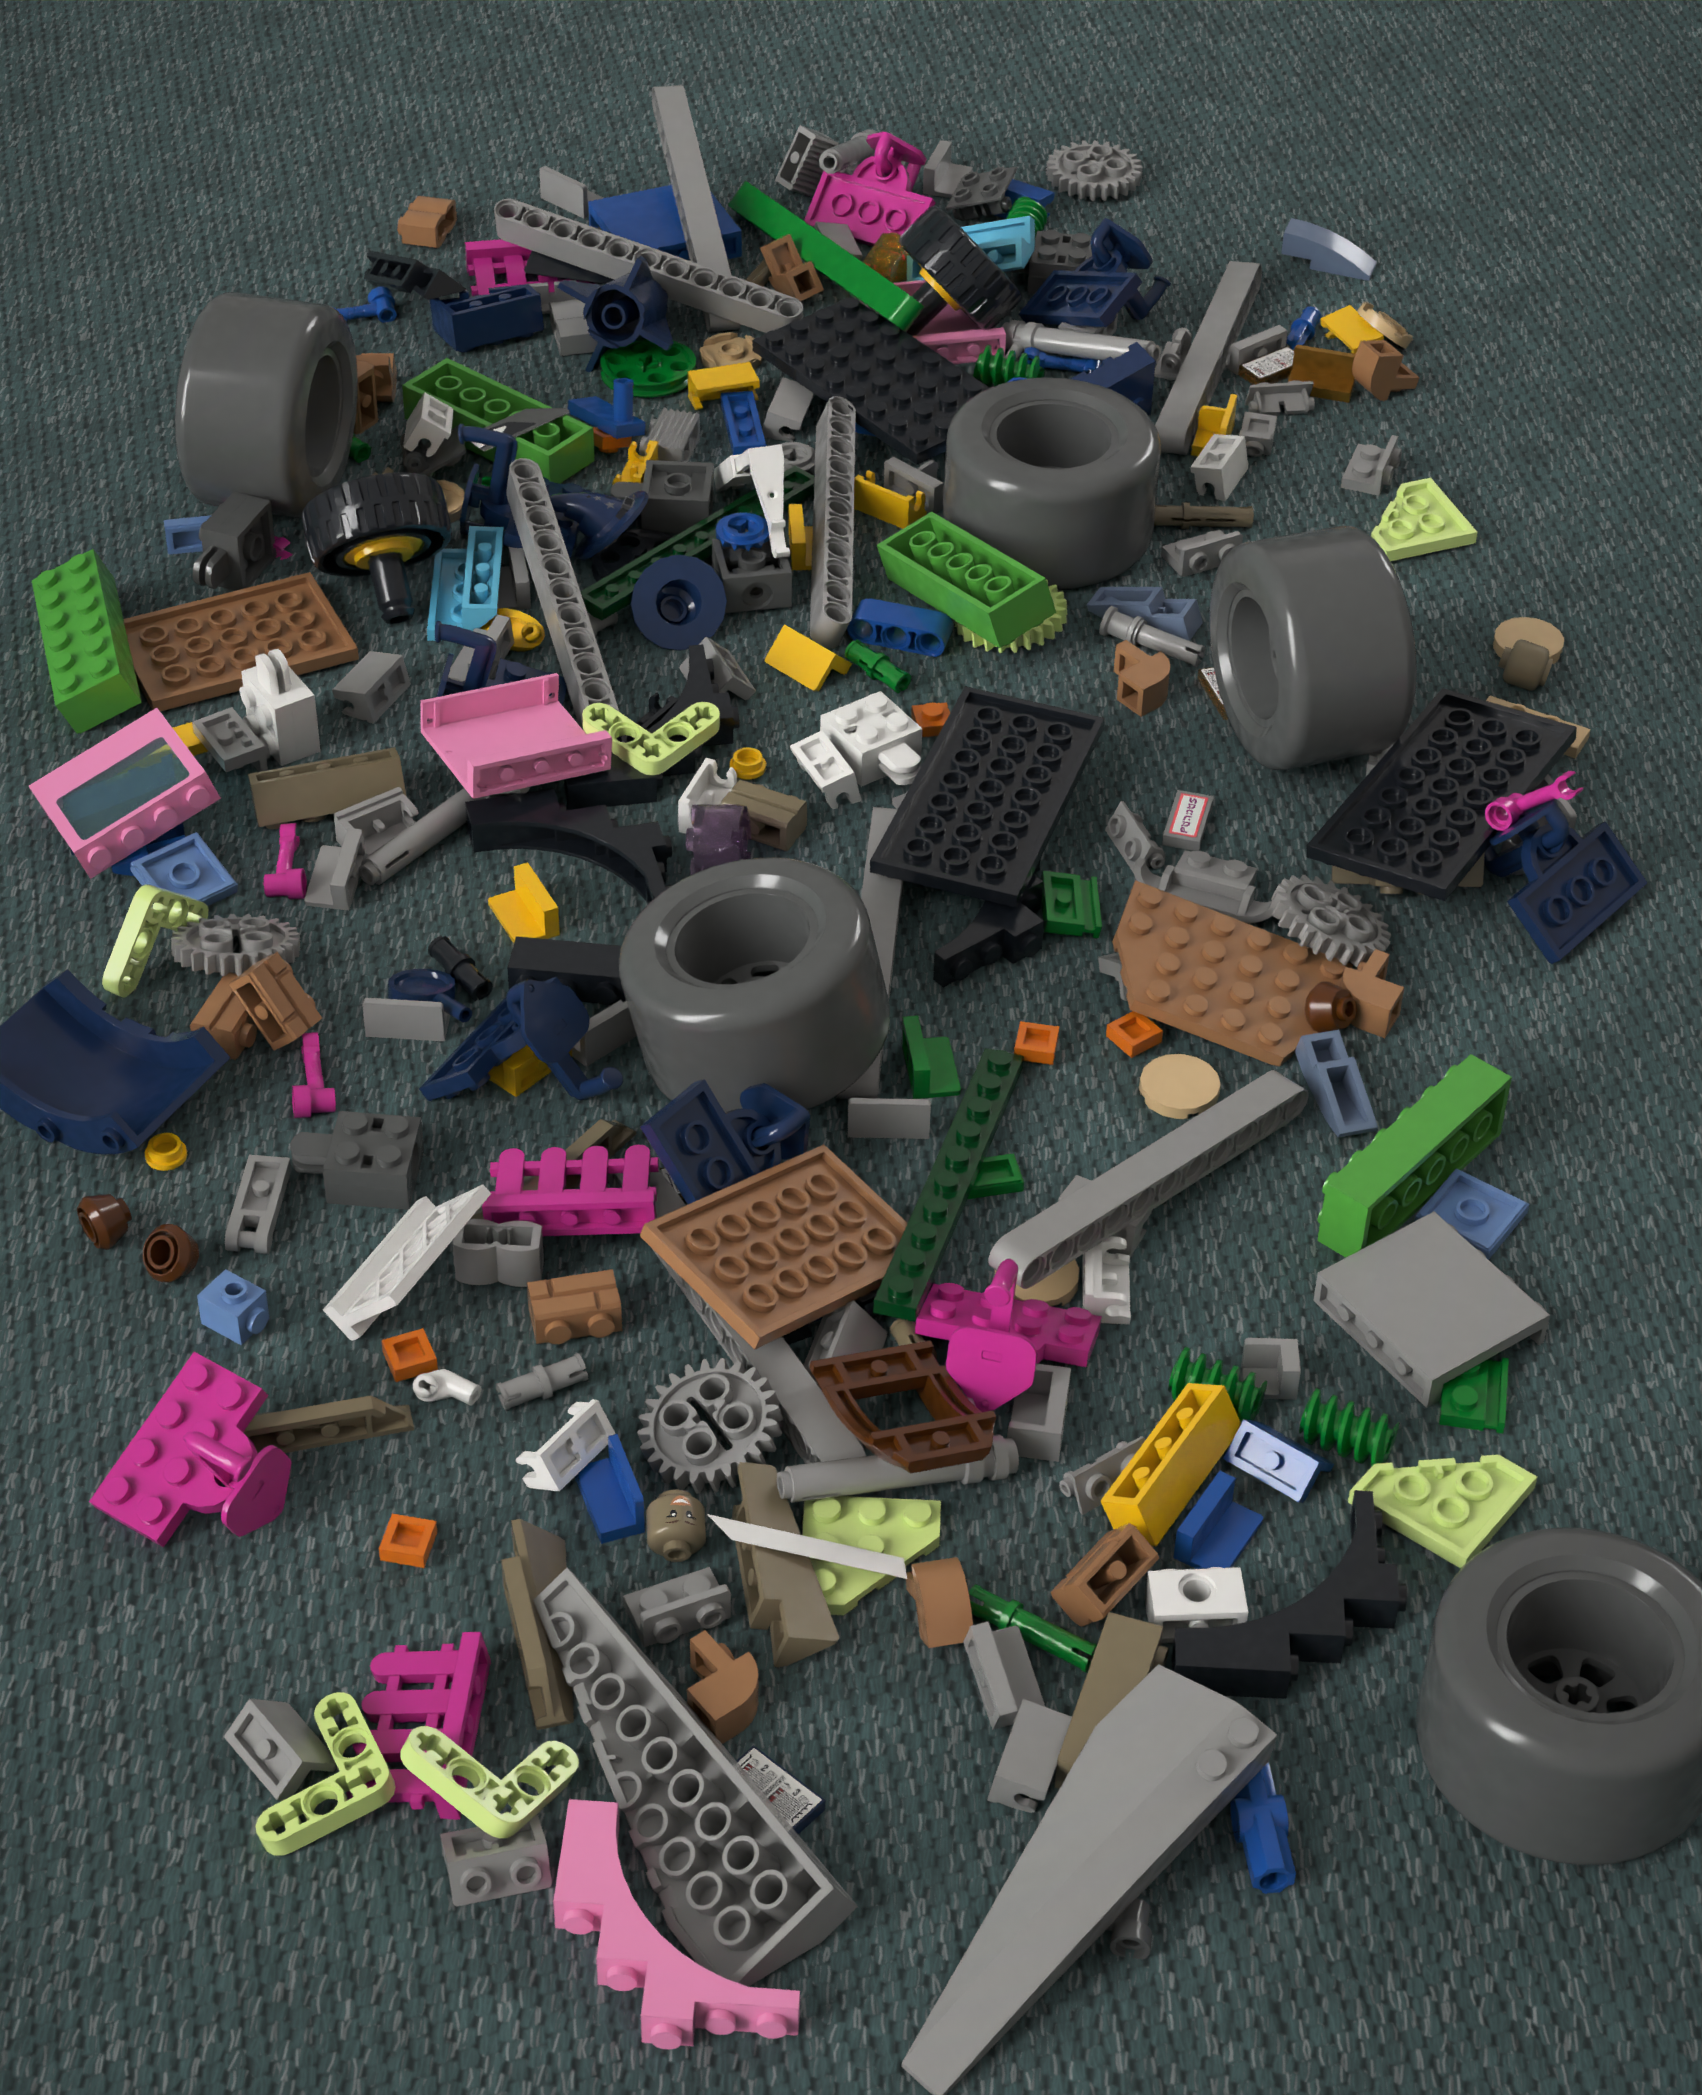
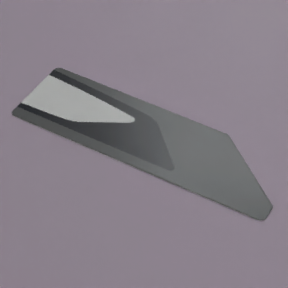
M566 408L524 409L485 427V429L507 433L515 438L570 413V411ZM471 442L483 451H487L494 447L476 442Z

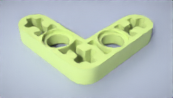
M698 702L685 709L651 734L613 707L604 703H594L583 710L582 723L586 734L606 730L612 737V753L646 775H659L719 731L720 712L712 703ZM627 735L633 737L634 740L624 743L618 741L617 738ZM683 735L687 739L682 742H674L669 737Z
M149 884L140 887L133 897L102 978L104 989L122 998L132 993L140 981L160 927L178 931L179 926L187 927V922L199 923V918H208L207 905L189 896Z
M336 1692L327 1695L318 1703L314 1712L315 1721L340 1772L271 1806L257 1819L256 1833L263 1847L272 1855L283 1856L292 1853L382 1807L394 1795L396 1786L391 1772L355 1699L347 1693ZM342 1713L348 1727L339 1731L333 1717ZM355 1743L366 1744L364 1751L358 1756L352 1758L343 1757L344 1751L350 1745ZM375 1780L376 1785L367 1788L366 1783ZM350 1790L353 1798L348 1800L345 1792ZM327 1799L338 1800L336 1807L329 1813L324 1815L314 1813L315 1808L322 1801ZM302 1814H304L307 1819V1821L304 1823H302L299 1818V1816ZM284 1825L286 1830L277 1835L275 1829Z
M429 1726L414 1728L403 1745L400 1755L403 1764L409 1771L484 1832L500 1839L515 1835L568 1786L579 1766V1759L569 1746L558 1741H547L541 1744L500 1780L445 1734ZM554 1764L556 1767L548 1775L544 1770L545 1767H550ZM453 1776L465 1777L471 1781L474 1788L462 1787L454 1781ZM523 1782L531 1785L537 1790L539 1795L527 1794L519 1788L518 1783ZM507 1803L512 1807L510 1813H499L505 1808Z

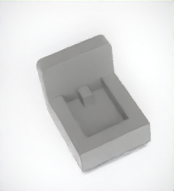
M1245 412L1239 436H1245L1247 455L1253 457L1271 455L1277 416Z

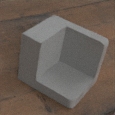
M1246 1338L1241 1362L1242 1381L1252 1371L1256 1373V1387H1260L1265 1381H1268L1264 1399L1296 1400L1301 1374L1298 1339Z

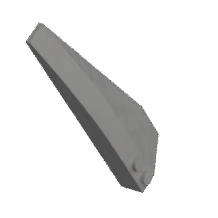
M567 1567L533 1601L553 1649L558 1652L563 1664L562 1672L567 1684L572 1687L580 1705L577 1708L581 1718L594 1739L593 1747L615 1800L618 1803V1807L624 1812L631 1829L629 1831L635 1848L640 1851L647 1867L646 1875L653 1891L658 1894L660 1901L665 1907L662 1910V1914L667 1926L697 1964L723 1978L749 1987L820 1944L858 1906L675 1688Z
M1158 1664L1095 1726L902 2061L901 2067L932 2095H946L1269 1762L1277 1734L1240 1703Z

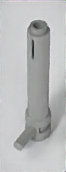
M873 129L864 130L855 134L851 140L825 150L819 158L821 169L828 174H834L874 156L875 151L869 146L866 139L868 135L878 132ZM901 161L905 168L908 162Z
M1019 320L1005 322L1002 325L1006 332L1005 347L1008 350L1004 358H1007L1010 351L1014 350L1016 352V361L1024 353L1025 348L1034 347L1040 352L1096 360H1105L1111 356L1115 359L1128 352V346L1135 342H1138L1156 360L1155 364L1158 363L1161 355L1160 346L1156 345L1154 341L1044 327L1042 323L1028 322L1026 324L1024 321Z
M530 787L475 799L463 788L363 859L359 867L361 878L368 885L382 884L467 823L465 802L526 793Z
M968 1398V1400L975 1406L974 1400L972 1398ZM999 1434L993 1435L990 1453L981 1461L910 1474L903 1468L887 1463L876 1455L787 1466L784 1471L777 1473L776 1480L781 1499H788L793 1503L961 1481L964 1485L981 1482L983 1477H988L991 1481L1003 1480L1009 1474L1017 1472L1019 1456L1014 1440L1012 1438H1003Z

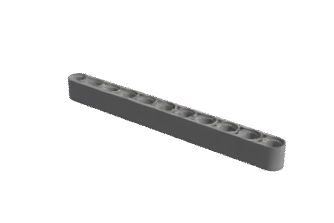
M684 86L653 87L652 106L690 261L731 275ZM703 311L708 332L740 330L741 324Z
M503 199L495 204L494 213L497 235L500 239L614 280L630 273L636 259L642 256L647 259L653 279L667 292L668 299L765 333L803 318V304L795 297L514 199Z
M1230 261L1155 424L1159 433L1161 452L1187 455L1197 432L1200 408L1209 405L1230 355L1229 348H1231V344L1237 341L1259 291L1262 278V265L1260 263Z
M838 396L829 398L816 425L810 637L813 641L827 649H833L839 645L852 619L856 410L850 401Z
M520 458L510 464L506 496L579 726L583 729L582 714L587 706L594 703H604L617 711L619 709L541 469L533 460Z
M873 807L861 899L870 918L888 998H890L903 880L870 873V860L898 809ZM884 1045L869 1069L853 1085L837 1095L838 1099L878 1098Z
M1275 1070L1265 1073L1002 1236L990 1252L988 1258L989 1265L997 1270L1002 1261L1013 1259L1018 1265L1016 1284L1023 1289L1034 1286L1125 1228L1131 1222L1150 1212L1288 1124L1303 1111L1309 1096L1308 1090Z
M660 1169L659 1172H650L649 1187L657 1188V1202H655L657 1218L686 1206ZM623 1173L608 1174L610 1188H622ZM655 1252L732 1362L735 1364L738 1360L741 1361L746 1371L755 1367L760 1378L766 1377L772 1390L775 1391L780 1404L778 1406L783 1415V1420L778 1422L779 1427L805 1464L866 1456L858 1439L837 1417L820 1387L783 1337L754 1350Z

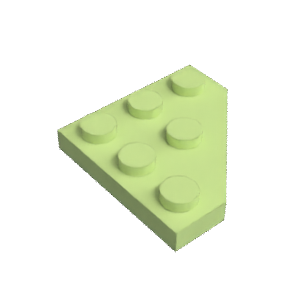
M1427 478L1400 485L1394 501H1390L1382 515L1380 524L1373 529L1371 537L1380 545L1389 560L1394 561L1476 543L1478 532L1432 478Z
M1500 1455L1481 1456L1480 1462L1456 1463L1455 1458L1419 1460L1418 1466L1394 1468L1392 1462L1374 1464L1350 1490L1348 1503L1352 1504L1355 1490L1373 1491L1374 1510L1382 1511V1523L1461 1569L1486 1546L1535 1489L1537 1476Z
M851 1496L804 1501L802 1535L904 1558L906 1568L908 1564L922 1554L927 1556L939 1547L941 1501ZM809 1557L831 1615H845L858 1605V1601L875 1588L880 1590L896 1578V1576Z

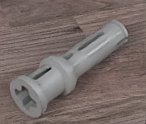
M1110 606L1106 610L1100 624L1099 632L1102 636L1112 635L1122 640H1127L1136 647L1140 644L1158 652L1161 651L1195 667L1202 662L1198 657L1204 658L1206 647L1204 645L1193 643L1149 626L1143 617L1137 616L1133 618L1122 614L1114 606Z

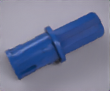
M1312 306L1306 307L1300 318H1297L1292 323L1291 332L1286 341L1291 350L1294 351L1296 345L1304 346L1306 341L1314 336L1315 327L1322 317L1321 312L1317 308Z

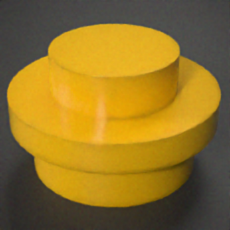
M750 747L738 749L729 764L730 767L735 769L737 777L740 779H755L762 776L766 771V761L762 757V753Z
M160 1133L153 1136L145 1149L147 1164L151 1168L160 1171L175 1169L181 1166L187 1158L185 1144L173 1133Z

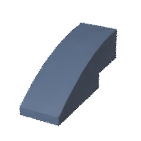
M1291 218L1284 231L1281 254L1311 260V270L1370 280L1377 262L1346 238L1318 225Z
M1100 587L1087 604L1088 611L1100 618H1103L1110 606H1114L1122 614L1133 618L1137 616L1143 617L1147 621V625L1188 641L1191 640L1203 623L1197 599H1165L1163 587Z
M1333 1030L1301 1036L1295 1049L1297 1060L1306 1083L1326 1122L1336 1136L1339 1138L1377 1131L1378 1125L1355 1057L1348 1058L1340 1031Z

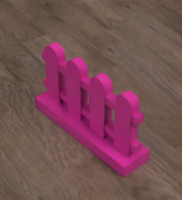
M502 239L465 242L467 273L469 276H475L476 286H471L472 296L489 294V288L548 282L549 292H554V282L571 281L574 279H557V277L537 275L538 281L527 282L524 268L532 250ZM506 273L507 283L496 284L494 274ZM576 280V282L595 284V282Z
M645 1145L630 1146L625 1152V1158L609 1159L608 1150L602 1146L587 1148L583 1153V1160H567L565 1150L559 1147H551L543 1151L541 1161H525L523 1151L516 1148L507 1149L500 1154L499 1162L490 1163L491 1177H497L496 1189L490 1192L491 1195L482 1204L483 1218L498 1224L517 1220L534 1222L542 1226V1236L641 1233L645 1223L657 1219L655 1204L657 1202V1188L649 1186L650 1172H659V1158H651L650 1149ZM623 1173L622 1188H607L608 1174ZM566 1175H581L580 1189H565ZM539 1176L538 1190L523 1191L524 1177Z
M462 1632L459 1650H456L454 1644H442L441 1651L409 1652L407 1645H395L394 1652L381 1653L373 1658L370 1664L372 1674L377 1682L387 1684L385 1691H374L367 1694L362 1700L361 1707L369 1721L378 1723L377 1730L370 1731L385 1762H402L400 1757L401 1749L413 1730L393 1729L396 1722H426L425 1726L439 1730L473 1757L491 1665V1659L481 1632ZM406 1683H434L433 1689L402 1690V1685ZM365 1743L352 1744L356 1756L364 1751ZM389 1769L396 1788L394 1795L387 1803L409 1802L412 1809H424L425 1802H434L440 1818L455 1820L461 1818L460 1811L408 1769ZM459 1775L453 1776L457 1784L464 1788L467 1787L468 1779ZM375 1780L366 1783L367 1788L376 1785ZM347 1791V1797L349 1799L353 1798L351 1791Z

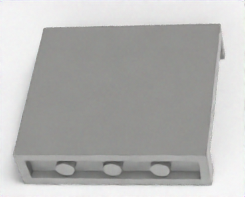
M1435 1211L1318 1272L1313 1299L1318 1306L1426 1408L1440 1401L1444 1383L1521 1340L1530 1337L1538 1345L1544 1343L1550 1317L1540 1303L1530 1298L1515 1284L1511 1277L1501 1272L1486 1258L1482 1251L1472 1246L1458 1233L1454 1226L1448 1224Z

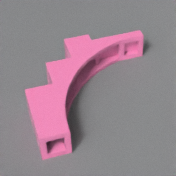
M569 1799L553 1900L555 1928L566 1929L570 1933L579 1935L587 1934L591 1931H600L596 1957L598 1985H608L617 1991H630L635 1987L644 1988L641 2009L642 2043H652L658 2048L667 2050L678 2048L680 2045L693 2046L695 2028L706 2029L717 2035H727L733 2031L755 2032L770 2039L781 2038L785 2035L798 2036L800 1991L747 1987L719 1976L678 1951L645 1917L633 1898L624 1878L618 1856V1803Z

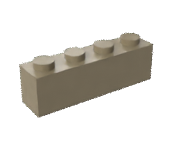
M395 747L248 774L258 826H266L267 829H279L281 824H288L290 821L301 819L304 822H317L324 819L325 815L336 813L397 787H400L406 796L401 761Z
M1108 1612L1057 1759L1055 1788L1060 1789L1095 1726L1158 1664L1165 1667L1169 1648L1161 1646L1163 1626Z

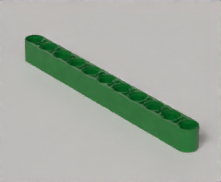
M746 180L728 203L731 209L772 239L777 240L790 234L803 261H812L817 271L899 327L902 331L907 332L925 308L908 293Z

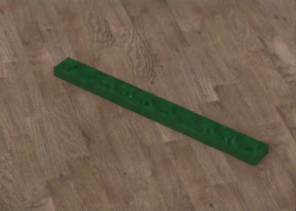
M793 466L784 472L783 512L789 509V504H798L814 494V475L797 466ZM756 489L582 590L581 595L587 613L603 621L631 604L635 583L644 569L660 558L679 554L696 557L703 561L711 556L712 539H716V525L725 516L745 512L756 514L766 519Z
M985 1048L874 1298L873 1313L916 1322L1020 1077L1024 1056L1012 1054L1004 1050Z

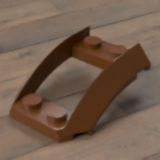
M931 1341L811 1361L809 1368L837 1417L869 1451L883 1461L903 1468L912 1474L981 1461L990 1453L997 1416L993 1410L982 1412L968 1400L948 1373L945 1365L939 1366L932 1353L934 1346ZM916 1389L935 1421L881 1431L867 1418L855 1400Z

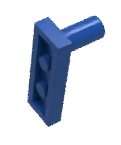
M614 379L613 405L597 396L568 400L569 414L597 427L616 439L645 435V421L633 416L632 379Z

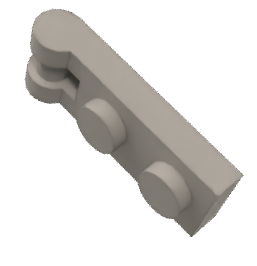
M261 1155L248 1156L225 1233L226 1251L239 1252L241 1248H252L255 1250V1253H270L273 1232L292 1170L290 1158ZM245 1227L257 1228L256 1232L244 1231Z

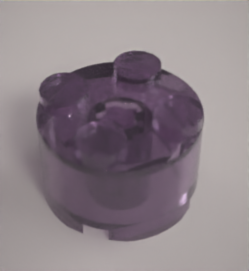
M738 804L692 805L691 822L694 828H687L686 849L687 851L694 852V858L691 859L690 864L691 875L720 864L751 859V852H747L748 840H751V822L747 806Z

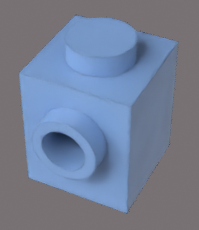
M226 1269L197 1295L201 1324L240 1345L246 1342L253 1334L260 1333L270 1319L266 1290Z

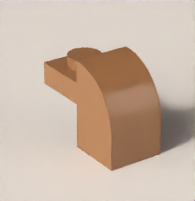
M790 234L760 247L772 275L768 279L775 291L803 301L824 290L812 261L802 263Z
M1386 340L1360 341L1353 361V376L1360 385L1378 400H1388L1390 391L1399 392L1401 389H1415L1419 377L1402 363L1404 355Z
M361 353V355H356L359 361L363 360L374 365L377 402H394L397 381L394 353Z
M1127 640L1116 645L1114 673L1119 675L1117 700L1140 717L1159 708L1167 699L1171 667L1167 656L1161 651L1149 656Z
M1375 949L1367 962H1360L1357 970L1345 967L1341 988L1347 990L1356 1003V1015L1350 1024L1363 1031L1386 1038L1400 1015L1404 987L1385 981L1390 954Z
M955 1557L911 1564L912 1571L906 1572V1588L916 1601L919 1635L928 1648L964 1643L970 1626L973 1625L967 1582L959 1559Z
M704 1630L690 1639V1667L702 1680L687 1689V1704L723 1744L744 1731L757 1713L758 1668L750 1652L734 1659L731 1651L724 1643L718 1644Z

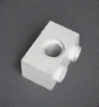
M1240 1567L1148 1571L1144 1598L1149 1623L1163 1626L1162 1643H1173L1175 1627L1210 1628L1247 1622L1248 1607Z

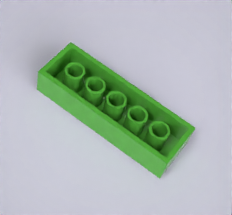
M449 358L442 360L402 385L405 419L408 420L425 392L454 408L452 428L459 424L485 428L524 409L551 408ZM566 414L515 437L518 444L516 459L525 458L536 462L541 469L543 477L549 479L550 482L560 484L594 462L593 427ZM465 442L466 449L494 462L497 447L483 451L473 443Z
M932 511L876 545L887 578L940 612L945 613L998 648L1011 644L1017 637L1031 628L1041 625L1044 620L1056 613L1045 577Z
M91 549L84 554L75 555L68 562L53 570H46L33 579L32 586L55 706L77 734L83 733L142 703L115 578L95 550Z
M1472 1054L1458 1066H1451L1444 1078L1436 1086H1429L1422 1094L1420 1100L1411 1108L1405 1107L1387 1129L1382 1128L1376 1134L1371 1144L1363 1151L1357 1150L1343 1169L1338 1173L1333 1172L1328 1176L1322 1188V1193L1325 1195L1323 1208L1317 1219L1320 1224L1317 1241L1346 1258L1399 1229L1428 1202L1456 1168L1459 1170L1464 1169L1501 1134L1512 1077Z

